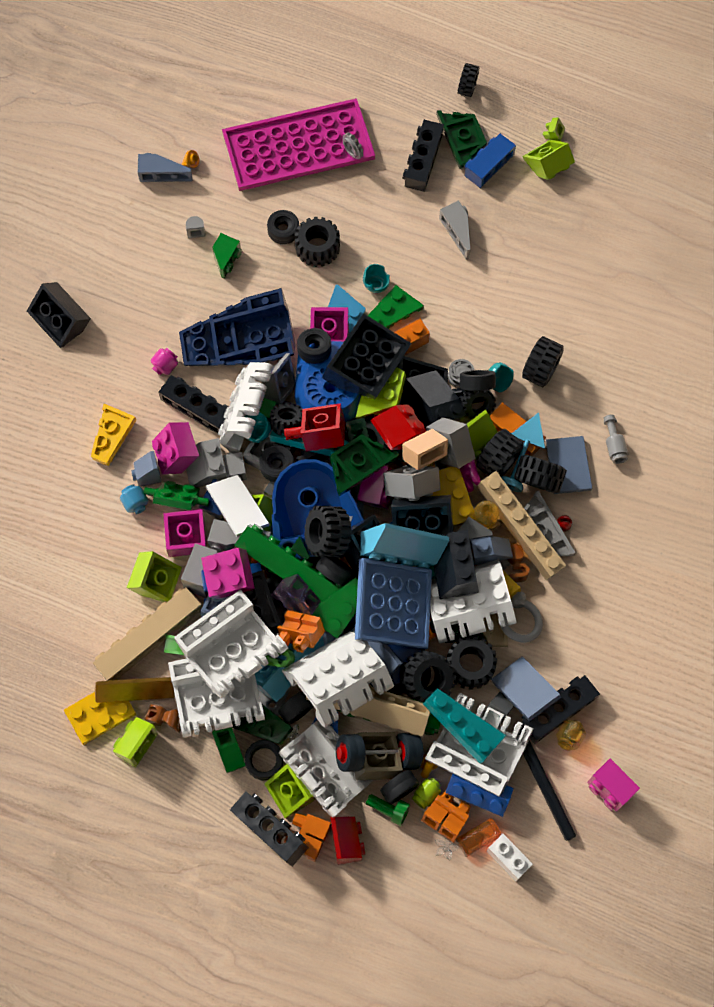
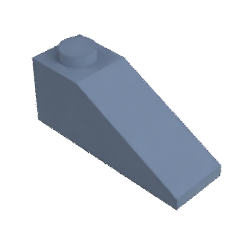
M138 154V177L140 182L193 181L191 168L158 154Z

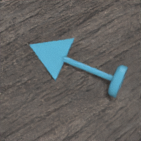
M539 413L512 433L518 439L525 442L511 477H500L509 489L515 492H522L523 484L515 480L514 475L520 457L525 455L529 443L545 449Z

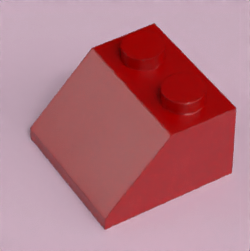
M395 405L371 420L390 450H403V443L427 432L424 424L419 421L413 408L409 405Z
M355 816L331 817L337 864L362 861V855L366 854L364 842L360 843L358 836L362 834L361 823L356 822Z

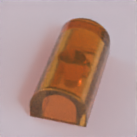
M489 818L455 840L465 857H468L501 836V832L495 821Z

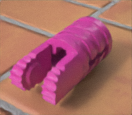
M474 460L459 468L468 493L474 490L473 483L479 485L481 482Z

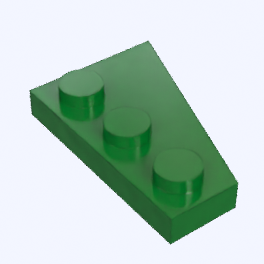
M395 285L368 316L389 329L398 321L410 317L414 312L423 310L424 305Z
M358 578L352 579L306 613L307 615L320 617L324 630L336 638L340 636L356 613Z

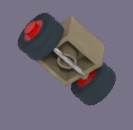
M395 732L343 734L339 736L336 743V761L339 769L343 772H354L356 780L393 779L403 770L418 769L423 761L424 750L422 740L419 735H412L410 733H400L397 736Z

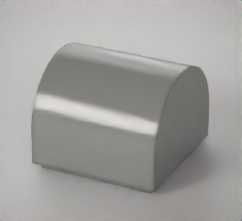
M192 216L187 219L186 231L188 238L205 237L204 222L200 217Z

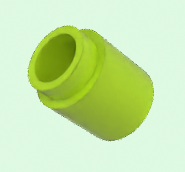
M426 778L414 792L412 800L423 809L427 806L429 807L442 792L440 783L434 778L430 780Z

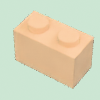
M431 429L402 444L403 460L416 470H420L447 455L448 439L434 429Z

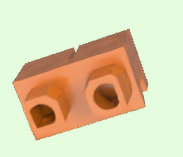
M289 610L284 615L285 622L283 625L277 627L279 636L286 643L287 647L291 643L293 648L301 653L307 647L314 648L325 632L320 617L303 615V613Z
M444 792L441 796L438 795L435 798L434 802L424 813L421 821L434 830H437L441 825L438 832L454 843L469 817L468 814L471 806L462 801L457 808L451 804L454 796Z
M296 813L292 825L301 828L299 833L306 839L304 843L309 847L303 856L316 862L331 827V822L310 814L305 816ZM285 836L284 843L288 840V836Z

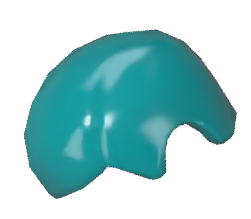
M371 264L364 271L363 284L370 292L381 293L389 287L390 275L385 272L383 265Z
M495 363L488 370L495 372L496 387L493 390L501 393L506 391L511 385L514 371L504 363Z
M260 412L257 416H244L256 421L255 426H252V435L248 440L259 443L268 437L271 431V424L266 416Z

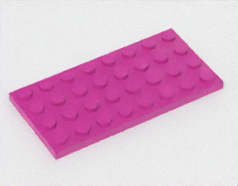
M357 98L222 129L239 191L375 160V153ZM349 132L358 139L363 149V157L355 159L348 154L343 145L344 134Z

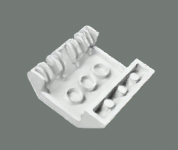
M249 363L246 368L243 367L241 373L237 376L235 382L237 386L230 396L229 401L231 403L225 411V421L221 424L218 435H220L219 443L229 452H239L244 437L249 439L252 435V426H255L256 421L244 416H257L265 395L264 392L267 389L260 382H268L274 368L269 363Z
M499 559L474 566L479 593L440 600L436 578L431 580L430 611L439 644L448 642L444 628L448 630L450 641L455 640V634L451 627L453 624L459 623L460 634L462 637H467L464 623H467L469 635L486 632L483 621L485 617L489 631L493 630L494 625L490 618L491 614L498 613V621L501 627L506 626L502 614L504 612L508 625L517 623Z
M241 590L174 637L189 663L210 689L220 698L229 693L227 689L230 691L235 689L232 682L234 679L243 683L245 681L244 676L249 679L262 669L261 665L266 666L268 661L265 656L270 655L273 658H277L279 656L278 653L282 654L288 650L279 635L275 637L254 612L253 604Z
M351 631L282 669L283 674L294 687L298 684L315 707L316 718L323 727L332 724V720L337 721L339 719L333 704L338 703L341 712L347 715L350 711H354L366 704L367 700L371 701L373 695L369 688V683H372L376 693L379 695L394 687L383 661L367 641L355 640V633Z
M187 659L168 662L183 738L192 736V730H194L195 735H198L200 726H205L208 732H212L211 726H215V731L233 727L232 721H235L236 726H238L241 722L240 717L246 716L248 723L253 722L252 717L254 716L256 721L265 720L255 674L249 679L244 676L245 681L243 683L234 679L232 682L235 689L232 691L227 689L229 693L220 698L210 689Z
M459 693L455 701L465 706L468 696ZM472 698L469 699L466 708L470 711L475 701ZM481 704L476 715L506 735L485 761L480 764L445 727L438 740L433 742L425 760L499 797L507 786L528 744L533 728L525 725L519 735L523 723L518 721L514 727L513 734L506 731L510 725L511 718L506 716L502 726H500L504 714L488 707L484 717H482L486 705Z
M317 720L301 735L280 750L279 754L317 799L323 809L331 817H334L373 780H356L354 772H343L339 769L336 761V743L339 735L330 725L323 727Z

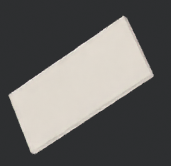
M238 475L206 485L208 492L236 537L241 536L249 524H257L261 528L269 526L267 519Z

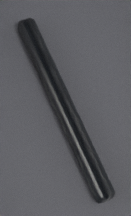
M529 740L523 752L524 758L564 839L569 841L575 838L576 834Z

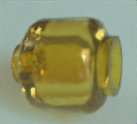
M482 501L475 507L473 519L487 529L492 528L499 519V509L491 501Z
M576 720L565 721L556 734L558 745L567 751L577 750L586 737L583 725Z

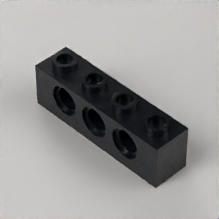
M424 119L422 126H418L416 134L418 139L413 142V154H409L407 161L409 167L404 170L402 177L405 180V187L425 192L443 136L444 124Z
M171 375L158 392L160 400L218 434L221 424L225 421V411L229 406L221 405L211 395L206 396L199 388L191 387L182 378H176ZM181 393H186L184 397L178 396ZM196 402L202 403L200 406H194ZM212 411L217 412L216 415H209Z
M586 675L581 678L575 677L569 682L570 686L565 690L563 687L557 690L561 698L531 721L522 716V727L524 728L527 725L533 728L530 739L534 745L599 697L600 693ZM576 693L579 696V700H572L569 694ZM560 704L564 711L557 712L554 709V705ZM538 716H545L548 723H540Z
M245 791L231 807L230 811L293 867L309 848L304 843L306 839L298 831L292 833L289 830L292 826L283 818L279 821L275 817L278 813L269 805L266 808L262 806L263 800L255 793L251 796ZM259 811V815L253 818L254 813ZM274 823L273 828L267 831V827ZM288 836V840L281 844L283 837Z

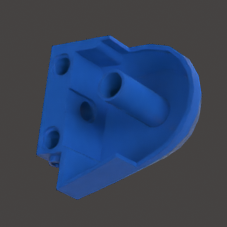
M331 341V354L322 363H307L298 354L295 382L296 405L306 409L341 403L345 425L354 421L361 395L339 389L322 378L328 364L343 342ZM312 343L309 345V347L312 349H316L319 347V345L316 343Z
M316 459L297 461L285 468L274 483L272 495L273 536L281 541L279 544L285 548L287 546L292 548L300 535L306 545L304 535L306 518L314 506L342 507L349 516H353L351 526L364 520L350 490L341 496L338 495L333 469L328 463ZM307 491L315 493L314 501L309 502L305 499ZM308 550L310 557H315V555H312L311 551Z

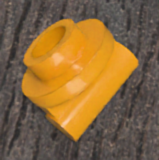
M195 150L187 151L181 165L188 168H196L200 161L198 153Z
M427 754L423 755V761L420 766L423 768L421 772L423 778H428L431 770L438 767L425 760Z

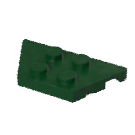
M437 110L436 115L439 123L444 124L443 132L459 169H461L470 159L472 160L481 148L484 149L487 146V141L475 114H461L460 112L447 114L442 113V110Z
M362 434L331 454L330 459L338 495L341 496L396 460L400 454L383 448L384 445L373 442Z

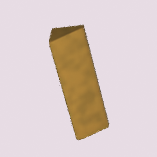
M171 677L97 681L95 683V701L97 703L175 698Z

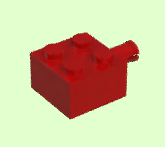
M341 403L303 409L301 426L284 429L286 440L302 438L306 451L344 446L345 418Z

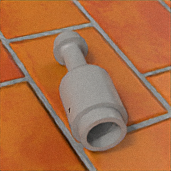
M611 414L604 417V424L608 426L610 434L606 439V445L610 459L614 464H620L628 460V450L624 436L617 434L615 426L617 419L615 415Z

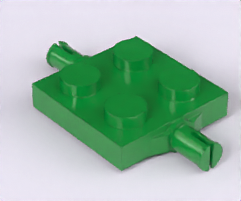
M163 481L159 488H144L145 495L153 496V504L191 510L197 504L207 507L209 505V498L198 497L200 488L190 484L180 485L173 481Z

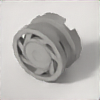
M458 359L449 366L448 380L453 387L460 388V373L475 370L470 361Z

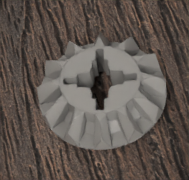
M349 132L344 134L343 145L348 154L355 159L363 157V149L358 139Z

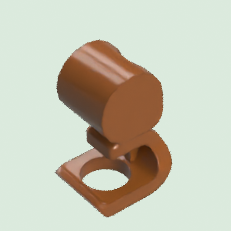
M511 544L513 558L507 560L513 565V570H520L522 573L509 574V576L515 583L524 582L528 578L530 568L525 563H522L524 558L522 547L518 544Z
M150 704L145 721L156 726L166 723L176 732L180 733L181 731L177 709L167 711L161 706Z

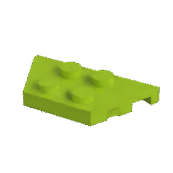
M396 367L376 399L361 395L356 414L357 421L363 420V417L372 414L377 416L395 405H399L406 378L404 371Z

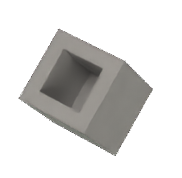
M233 451L223 455L227 478L238 475L241 481L247 480L242 452Z

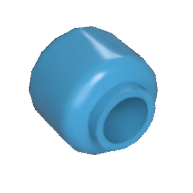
M129 485L121 491L120 501L128 513L135 512L139 514L146 509L145 506L148 504V498L140 486Z

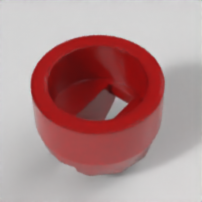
M562 515L557 520L563 532L570 530L572 526V519L567 515Z

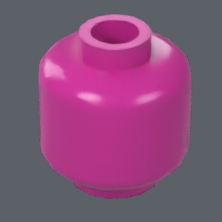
M167 347L165 349L160 348L151 358V363L154 365L152 369L160 376L162 373L170 375L178 365V356Z

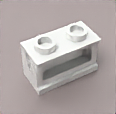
M504 834L486 851L515 882L533 865Z

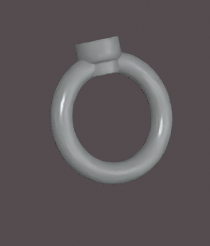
M517 592L511 598L513 608L524 607L532 613L535 620L534 630L527 635L514 632L507 623L505 612L502 614L506 626L501 627V629L512 640L527 643L535 640L540 635L543 620L537 607L526 600L525 593Z

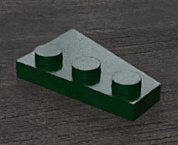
M263 704L265 720L256 721L254 716L252 717L253 722L248 723L246 716L240 717L241 722L238 726H236L235 721H232V728L280 745L293 730L289 724Z

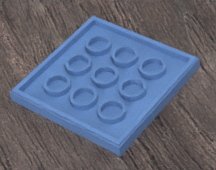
M366 558L359 559L355 640L428 649L432 570Z

